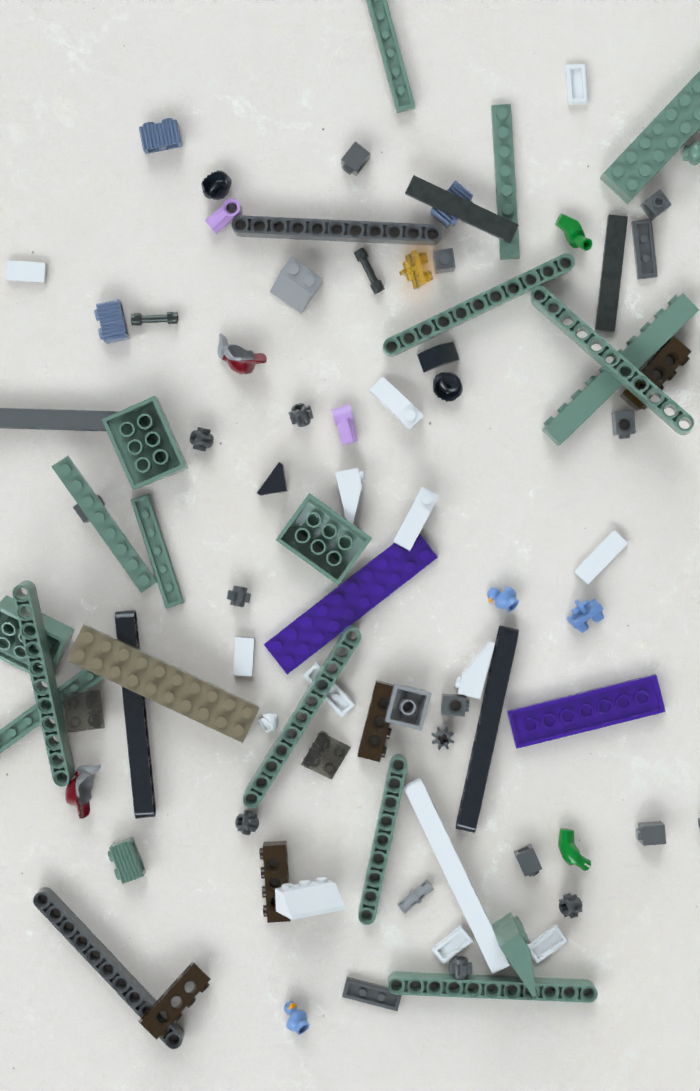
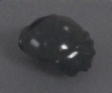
M221 170L211 172L201 183L204 196L213 200L224 199L230 191L232 180Z
M442 372L435 376L433 392L438 398L450 402L456 400L462 394L463 386L456 374Z

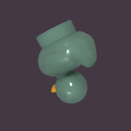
M694 141L691 145H684L683 161H688L694 166L700 163L699 141Z

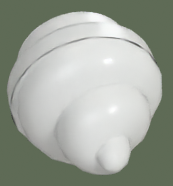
M271 713L261 715L258 721L259 726L267 733L275 730L278 715Z

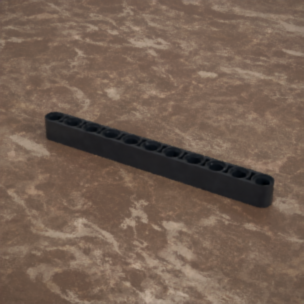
M136 610L116 611L117 639L140 650ZM122 687L134 815L136 819L155 817L156 805L145 697Z
M501 625L498 628L455 828L458 830L475 833L519 629Z

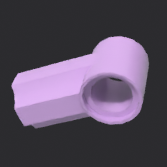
M228 199L222 207L205 221L217 234L236 216L242 214V207L236 199ZM230 205H237L235 213L228 212Z
M350 404L331 409L342 445L358 441Z

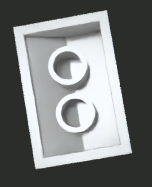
M327 877L317 878V881L313 882L303 880L296 885L286 883L282 884V887L275 888L276 912L291 920L345 910V905L336 883L328 880Z

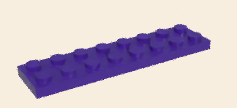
M653 674L507 710L515 747L518 749L666 711L657 675Z

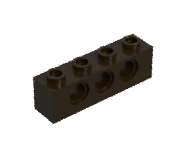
M674 336L668 340L641 372L663 390L664 386L662 384L666 380L670 381L677 374L675 370L679 365L684 366L690 359L688 355L692 351ZM666 356L673 358L672 366L666 363ZM654 370L660 372V380L653 378ZM642 382L635 383V387L639 390L640 386L644 385ZM627 388L620 395L636 411L641 408L643 410L647 408Z
M376 680L357 757L380 762L381 757L385 758L387 747L384 744L385 740L390 738L392 728H389L390 723L385 722L382 726H377L374 720L377 717L385 719L388 707H381L379 701L382 698H387L390 701L394 684ZM373 735L380 737L381 740L378 744L370 742V738Z
M287 841L264 842L263 848L259 849L260 860L264 861V867H261V879H265V886H262V897L266 898V905H263V915L267 917V923L290 922L291 919L276 912V904L271 901L275 897V888L289 883ZM277 859L279 865L271 866L269 860ZM272 878H278L280 880V884L273 885L271 884L270 880Z
M191 962L138 1022L156 1040L159 1037L163 1038L169 1031L168 1026L172 1022L176 1023L183 1014L181 1012L185 1007L189 1008L196 1001L195 996L199 992L203 993L208 988L210 978L195 963ZM192 981L194 984L193 990L186 992L185 984ZM179 996L180 1004L177 1007H172V998ZM165 1011L167 1013L166 1020L159 1022L157 1019L158 1014Z

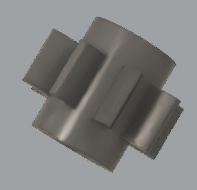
M304 403L295 404L291 408L292 411L289 412L292 425L297 423L298 427L309 425L310 419L314 418L310 405L305 406Z
M198 427L197 430L192 431L190 443L193 444V449L205 452L206 448H210L213 445L214 437L210 434V429Z
M233 586V590H228L227 599L231 600L230 605L244 607L245 602L249 603L251 593H247L248 588Z
M447 726L444 730H440L437 727L438 731L431 733L435 737L432 744L437 743L438 750L444 746L448 750V744L454 743V740L450 738L454 733H448ZM445 734L447 740L440 742L438 736Z
M244 810V814L240 813L235 820V825L238 828L237 831L242 832L244 835H250L251 832H255L259 827L257 814H253V811Z
M568 893L563 895L564 899L559 900L560 912L564 917L570 916L571 919L578 917V913L583 911L581 899L576 894L571 895Z
M456 956L454 957V962H449V973L453 974L455 979L465 980L468 974H472V962H468L467 957Z

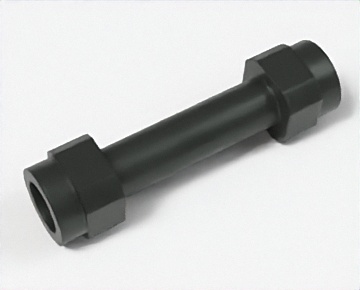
M364 248L358 249L354 252L357 261L361 262L371 282L370 287L374 294L383 291L385 288L381 280L377 279L367 259V252Z
M167 312L166 315L131 314L132 326H142V323L160 322L178 324L177 312Z

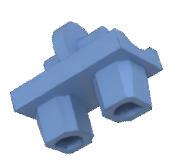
M577 599L574 601L576 607L571 610L573 614L566 618L575 629L577 628L583 633L589 628L586 623L587 620L592 618L593 621L599 622L604 619L603 607L595 599L590 602L586 599L582 603Z

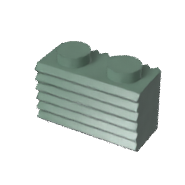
M133 837L112 844L109 847V860L111 862L114 861L116 869H114L117 880L121 879L122 884L145 875L146 870Z

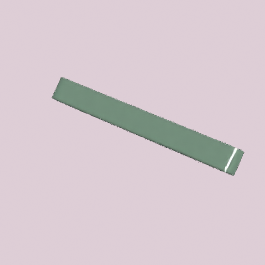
M400 754L393 755L389 762L358 909L359 921L364 925L372 924L375 920L407 770V761ZM396 760H401L404 765L402 768L397 769L393 766V763ZM391 779H398L400 784L397 787H391L389 782ZM389 797H392L396 800L395 804L392 806H388L385 803L386 799ZM388 816L392 821L390 824H383L381 822L382 818ZM380 835H385L388 840L385 843H380L377 838ZM376 854H381L384 856V859L377 862L373 857ZM372 873L380 875L377 880H372L369 876ZM372 891L376 896L369 899L366 897V893ZM365 910H369L372 913V915L370 917H364L362 915V912Z

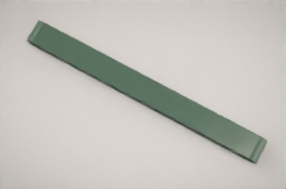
M567 253L551 259L389 337L383 344V352L388 357H394L532 291L536 286H542L567 274L574 267L575 260L572 255ZM567 260L569 268H563L560 261ZM549 268L552 271V276H545L543 269ZM528 276L533 277L535 284H527L525 278ZM515 285L518 289L517 293L509 292L508 286ZM491 294H499L500 301L494 302L490 297ZM476 301L481 302L483 309L476 310L473 307V303ZM456 311H465L466 317L462 319L458 318L456 316ZM446 318L449 325L442 327L439 325L438 320ZM428 326L432 332L429 335H424L421 332V328ZM405 335H412L414 342L406 343L403 339ZM387 344H396V351L389 352L386 349Z
M536 286L532 289L531 304L676 433L687 435L691 432L694 426V419L545 287ZM537 294L544 295L542 300H536L534 297ZM556 306L559 310L556 313H551L548 309ZM571 319L573 323L567 326L563 324V320ZM584 331L587 333V336L579 338L577 333ZM599 344L602 348L599 351H594L591 346ZM614 357L616 362L609 364L606 362V358ZM627 369L631 374L624 377L620 374V371ZM642 382L645 388L639 390L635 387V383ZM651 395H657L660 398V401L654 403L650 400L649 397ZM672 408L675 414L668 416L665 414L664 409ZM680 421H686V422H688V423H689V428H687V429L681 428V427L679 426V422H680Z
M25 580L13 589V599L52 778L56 785L64 787L74 777L75 767L37 590L33 582ZM21 587L27 590V595L22 592ZM25 606L31 609V613L26 611ZM29 625L35 628V632L30 630ZM33 644H36L40 651L36 650ZM37 663H41L44 669L39 668ZM41 681L45 682L48 687H44ZM45 700H49L52 706L48 705ZM49 718H52L55 721V724L52 723ZM53 736L57 737L59 742L55 741ZM57 754L61 755L63 760L59 759ZM61 773H65L67 778L63 777Z
M350 625L344 629L243 793V803L246 807L255 808L259 805L360 643L361 633L356 626ZM350 631L357 632V637L353 640L347 638V634ZM341 647L347 649V653L344 656L337 654V650ZM329 664H336L337 669L334 672H329L327 666ZM320 680H325L327 682V686L324 688H319L317 686V682ZM310 696H314L317 698V702L309 704L307 699ZM305 713L307 718L305 720H298L297 715ZM295 729L297 734L290 737L287 735V731ZM284 745L287 747V750L280 753L277 751V747ZM273 761L277 766L270 769L267 767V763ZM265 778L267 782L260 785L257 783V779ZM249 794H255L257 798L253 801H250L247 799V796Z
M392 972L388 976V989L395 995L583 1003L593 1002L598 996L593 982L587 979L534 977L536 995L532 996L530 992L526 991L527 987L521 978L516 976L468 975L465 980H458L453 978V974ZM394 980L401 981L399 986H393L391 983ZM413 981L420 982L418 987H413L410 984ZM434 981L439 983V986L436 988L430 986ZM452 982H456L459 984L458 987L454 989L450 988L449 985ZM471 983L478 985L475 989L468 988ZM490 984L497 985L494 990L487 989ZM509 985L516 986L513 991L506 990ZM548 986L554 987L553 991L549 993L545 992V989ZM567 987L573 988L570 993H564V990ZM586 988H592L589 994L583 993Z

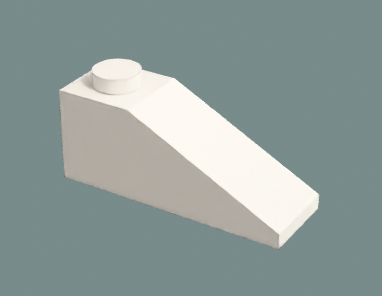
M384 377L369 390L409 431L424 416Z
M358 468L335 473L345 517L352 524L354 523L361 494V483L365 482L363 471L359 472Z
M421 487L393 541L394 543L409 551L411 550L439 495Z
M489 641L463 670L461 676L456 678L454 688H457L458 694L477 699L481 698L495 645L494 642Z

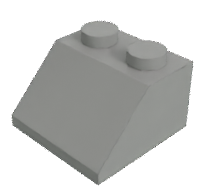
M290 257L280 271L270 292L302 314L323 284V278L293 257Z
M394 684L385 722L422 731L432 693L410 686Z

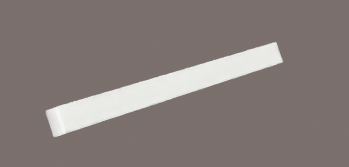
M421 777L403 785L492 974L509 967L508 959L498 945L494 930Z

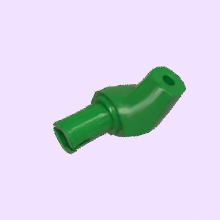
M561 213L555 225L564 231L568 244L573 248L580 247L585 251L590 250L592 240L585 237L580 223Z
M560 828L558 847L563 859L568 865H576L583 871H587L589 867L584 865V863L591 866V861L583 857L574 844V830Z

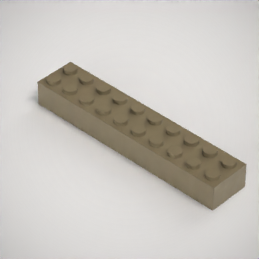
M83 624L66 659L79 667L241 743L244 742L260 709L259 706L86 624Z

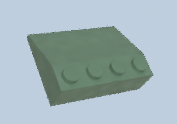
M156 396L101 419L132 490L144 487L189 468Z
M309 493L276 538V541L339 585L372 538Z
M6 595L0 601V659L30 674L14 599ZM25 606L26 611L31 613V609ZM41 613L55 674L75 629ZM29 625L30 630L35 632V628ZM33 644L34 648L40 651L39 647ZM37 663L39 668L44 669L41 663Z
M510 912L492 924L500 949L531 995L535 996L536 989L532 958L528 945L530 940L519 917H514Z

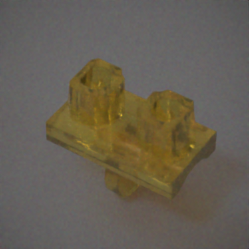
M414 250L405 256L406 262H403L404 269L399 271L400 276L406 275L407 281H412L414 289H418L433 280L431 271H423L421 265L428 263L426 253H418L417 250Z

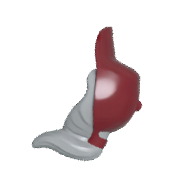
M219 334L218 356L221 360L227 362L234 372L250 374L253 372L256 364L267 362L265 354L254 353L252 350L247 351L238 345H229L227 338L223 334Z
M101 765L79 766L76 769L75 778L67 784L65 791L66 802L69 805L76 806L80 819L86 818L90 813L89 801L92 798L91 790L94 785L92 775L100 770Z

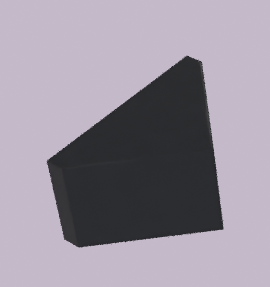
M454 342L436 345L417 354L423 373L460 360Z
M279 462L260 487L257 492L260 496L288 492L282 463Z

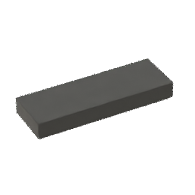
M652 219L632 221L637 280L656 278L657 266Z
M351 977L346 978L342 993L344 998L398 1011L402 996L392 994L388 987Z

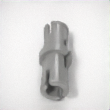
M426 879L415 890L412 889L410 894L397 904L401 911L406 914L417 903L420 904L422 899L434 890L432 884Z

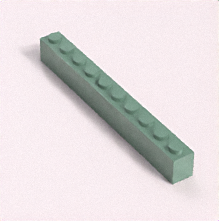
M684 293L679 297L675 295L667 302L670 305L665 310L661 308L653 316L655 320L651 324L647 322L640 329L642 333L638 337L634 335L626 342L628 346L624 350L621 348L618 350L637 369L699 311ZM614 358V360L610 364L615 363L616 359ZM603 367L599 369L601 373L596 378L591 376L584 383L586 387L582 391L578 389L571 396L573 400L569 404L565 402L558 408L559 414L556 417L550 416L543 423L545 427L542 430L557 446L561 445L622 386ZM627 369L620 371V374L624 377L631 374Z

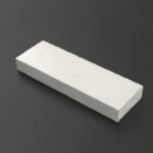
M613 530L574 572L586 584H589L628 543Z
M316 662L303 674L310 684L321 666ZM320 680L317 682V686L324 688L327 686V682ZM336 682L325 697V700L341 718L356 705Z

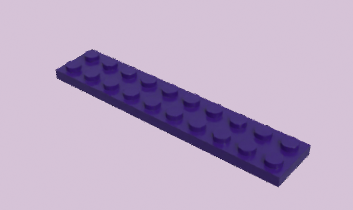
M420 533L410 551L393 543L272 637L264 646L285 673L289 674L343 632L347 626L352 625L432 563L438 556Z

